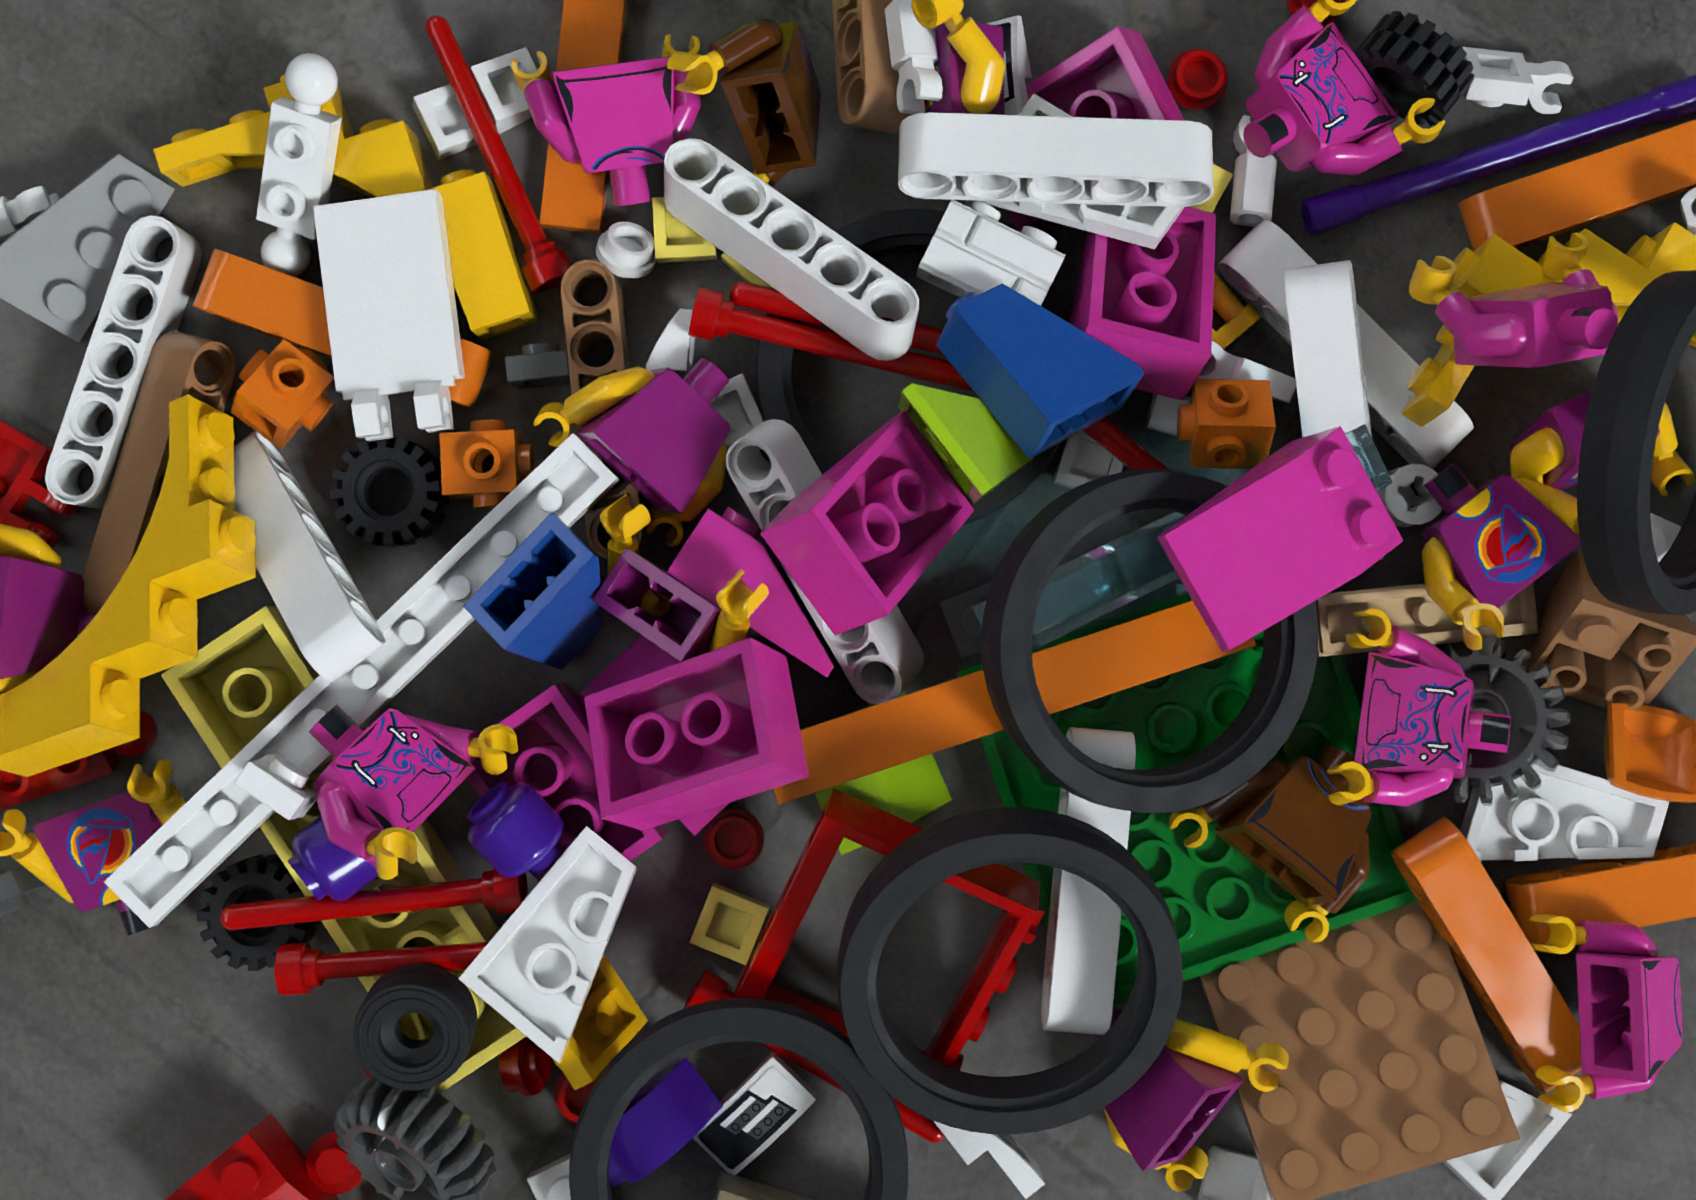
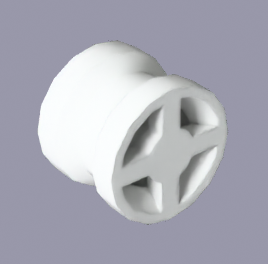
M1409 464L1387 471L1377 479L1378 495L1396 527L1421 525L1432 521L1441 512L1442 508L1423 486L1437 475L1433 469L1422 464ZM1414 482L1413 487L1417 490L1418 495H1421V497L1415 495L1414 491L1411 489V483Z

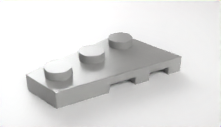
M115 154L0 245V298L79 343L102 307L125 236L131 225L143 217L150 215L159 216L175 189L120 154Z

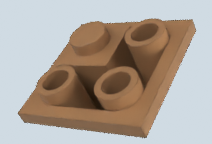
M1578 550L1547 594L1538 622L1539 633L1534 634L1529 650L1531 660L1525 672L1529 673L1539 666L1547 665L1551 670V677L1541 686L1542 688L1561 686L1566 696L1606 709L1610 703H1630V708L1637 709L1642 704L1649 705L1695 649L1696 624L1686 615L1646 613L1607 600L1594 585L1588 573L1583 553Z

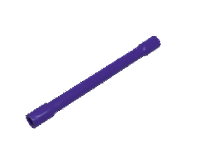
M1696 74L1655 87L1648 93L1377 180L1361 185L1351 184L1304 199L1300 203L1303 224L1310 235H1314L1361 220L1370 213L1648 124L1665 123L1696 113Z

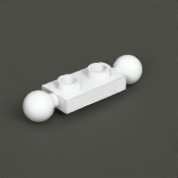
M313 53L299 55L287 66L285 83L295 101L281 97L272 102L256 220L277 227V231L269 234L262 244L261 258L263 264L266 267L293 277H297L305 272L311 261V249L304 237L312 240L317 238L313 206L329 204L342 117L321 110V105L328 102L334 96L338 86V77L333 65L326 58Z

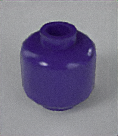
M501 782L486 792L468 812L467 818L472 822L467 833L468 841L505 878L517 877L527 871L533 876H538L556 861L562 851L556 843L561 837L564 821L527 783H518L509 787L505 782Z
M321 816L293 837L292 849L295 855L288 860V863L319 901L327 895L335 901L348 900L378 877L376 868L368 861L332 844L327 839Z

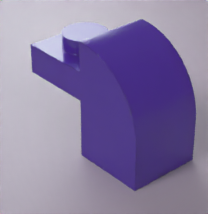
M686 1057L653 1076L636 1093L624 1111L611 1143L609 1179L613 1187L626 1180H629L633 1185L653 1172L685 1146L723 1107L722 1103Z

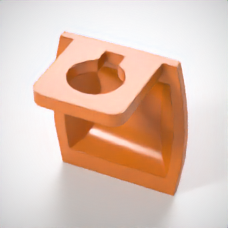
M1630 703L1608 704L1604 732V759L1606 775L1610 784L1636 795L1656 800L1696 803V720L1655 706L1642 704L1639 708L1632 709L1629 707Z

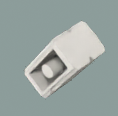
M951 200L919 264L916 277L959 298L969 292H976L979 295L1003 283L1041 306L1066 255L1054 250L1057 241L1039 229L1024 226L1020 233L998 222L1001 217L1000 212L982 201L967 200L965 205L955 200Z

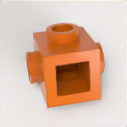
M283 339L270 354L260 349L243 368L239 378L244 381V384L236 392L231 413L282 450L302 426L311 432L328 413L333 402L326 397L334 381V376L328 372L326 364L314 352L304 347L297 349Z
M1196 379L1192 387L1189 404H1179L1177 413V440L1179 442H1188L1190 467L1252 469L1268 458L1276 428L1270 380Z
M476 420L470 422V431L439 433L442 495L453 499H473V508L494 509L536 469L533 445L525 444V436L514 429L507 430V421ZM494 457V465L487 472V463Z

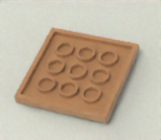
M1418 901L1331 930L1321 942L1314 943L1305 939L1198 977L1215 1031L1245 1042L1247 1044V1051L1253 1052L1258 1045L1272 1042L1283 1047L1289 1055L1288 1067L1285 1070L1277 1069L1270 1064L1261 1065L1265 1070L1272 1071L1280 1077L1278 1087L1272 1091L1263 1092L1256 1089L1249 1080L1248 1071L1241 1069L1237 1073L1243 1082L1235 1091L1271 1200H1313L1520 1139L1448 943L1432 925Z

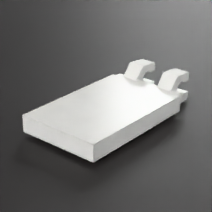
M436 189L313 206L336 392L343 394V400H352L351 409L356 437L365 438L366 441L393 438L388 395L414 391L413 399L418 429H426L428 433L454 430L449 386H456L455 379L465 378L442 194Z

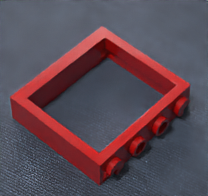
M833 788L736 984L732 998L772 1000L797 1007L826 1021L849 1038L842 1014L771 982L843 838L845 837L887 856L898 845L923 830V828ZM1000 863L973 868L942 881L1003 909L925 1051L918 1049L929 1058L959 1071L963 1063V1055L960 1052L968 1039L977 1042L990 1014V1007L987 1006L994 991L1003 994L1007 990L1017 966V959L1013 957L1022 942L1030 945L1034 941L1037 925L1045 913V910L1039 907V881Z

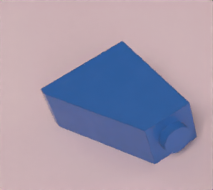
M1003 283L979 295L976 292H969L956 300L946 313L948 321L936 344L1029 459L1120 410L1145 373L1136 362Z
M551 512L463 607L504 650L563 670L603 627L602 607L592 601L601 588L599 557L555 513Z

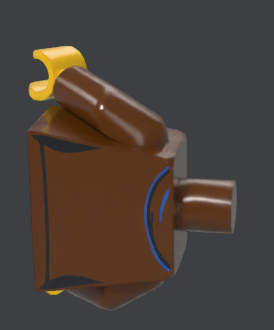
M759 19L744 24L709 45V53L706 55L678 51L673 53L668 59V69L688 71L685 81L675 86L677 91L705 95L714 88L717 82L718 71L723 73L721 84L755 168L752 174L766 184L774 186L792 169L815 166L821 92L800 26L792 21L776 23L771 19Z
M1327 746L1317 762L1303 755L1284 762L1272 758L1257 774L1225 796L1204 804L1200 808L1194 807L1187 810L1174 811L1170 815V830L1177 827L1185 819H1193L1200 824L1199 829L1184 840V845L1188 848H1197L1205 842L1208 835V824L1212 821L1220 823L1214 832L1297 899L1292 901L1284 912V920L1290 931H1295L1303 919L1314 917L1313 921L1304 931L1309 942H1321L1327 937L1329 923L1325 916L1329 912L1336 914L1369 875V835L1366 832L1372 815L1369 805L1362 799L1343 805H1336L1331 803L1328 795L1336 792H1349L1347 788L1349 783L1344 776L1327 773L1334 766L1355 761V758L1350 753L1339 747Z

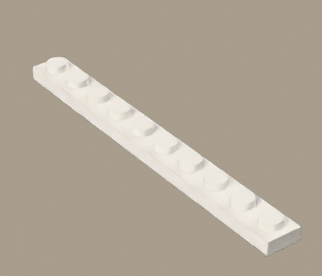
M572 433L376 621L383 632L386 644L333 683L326 681L319 675L114 871L104 883L149 928L158 925L275 812L234 784V781L249 761L267 759L272 762L278 756L300 768L310 779L333 756L309 733L310 729L328 711L338 705L361 728L364 727L475 620L463 605L551 512L555 513L570 528L619 481L618 478Z

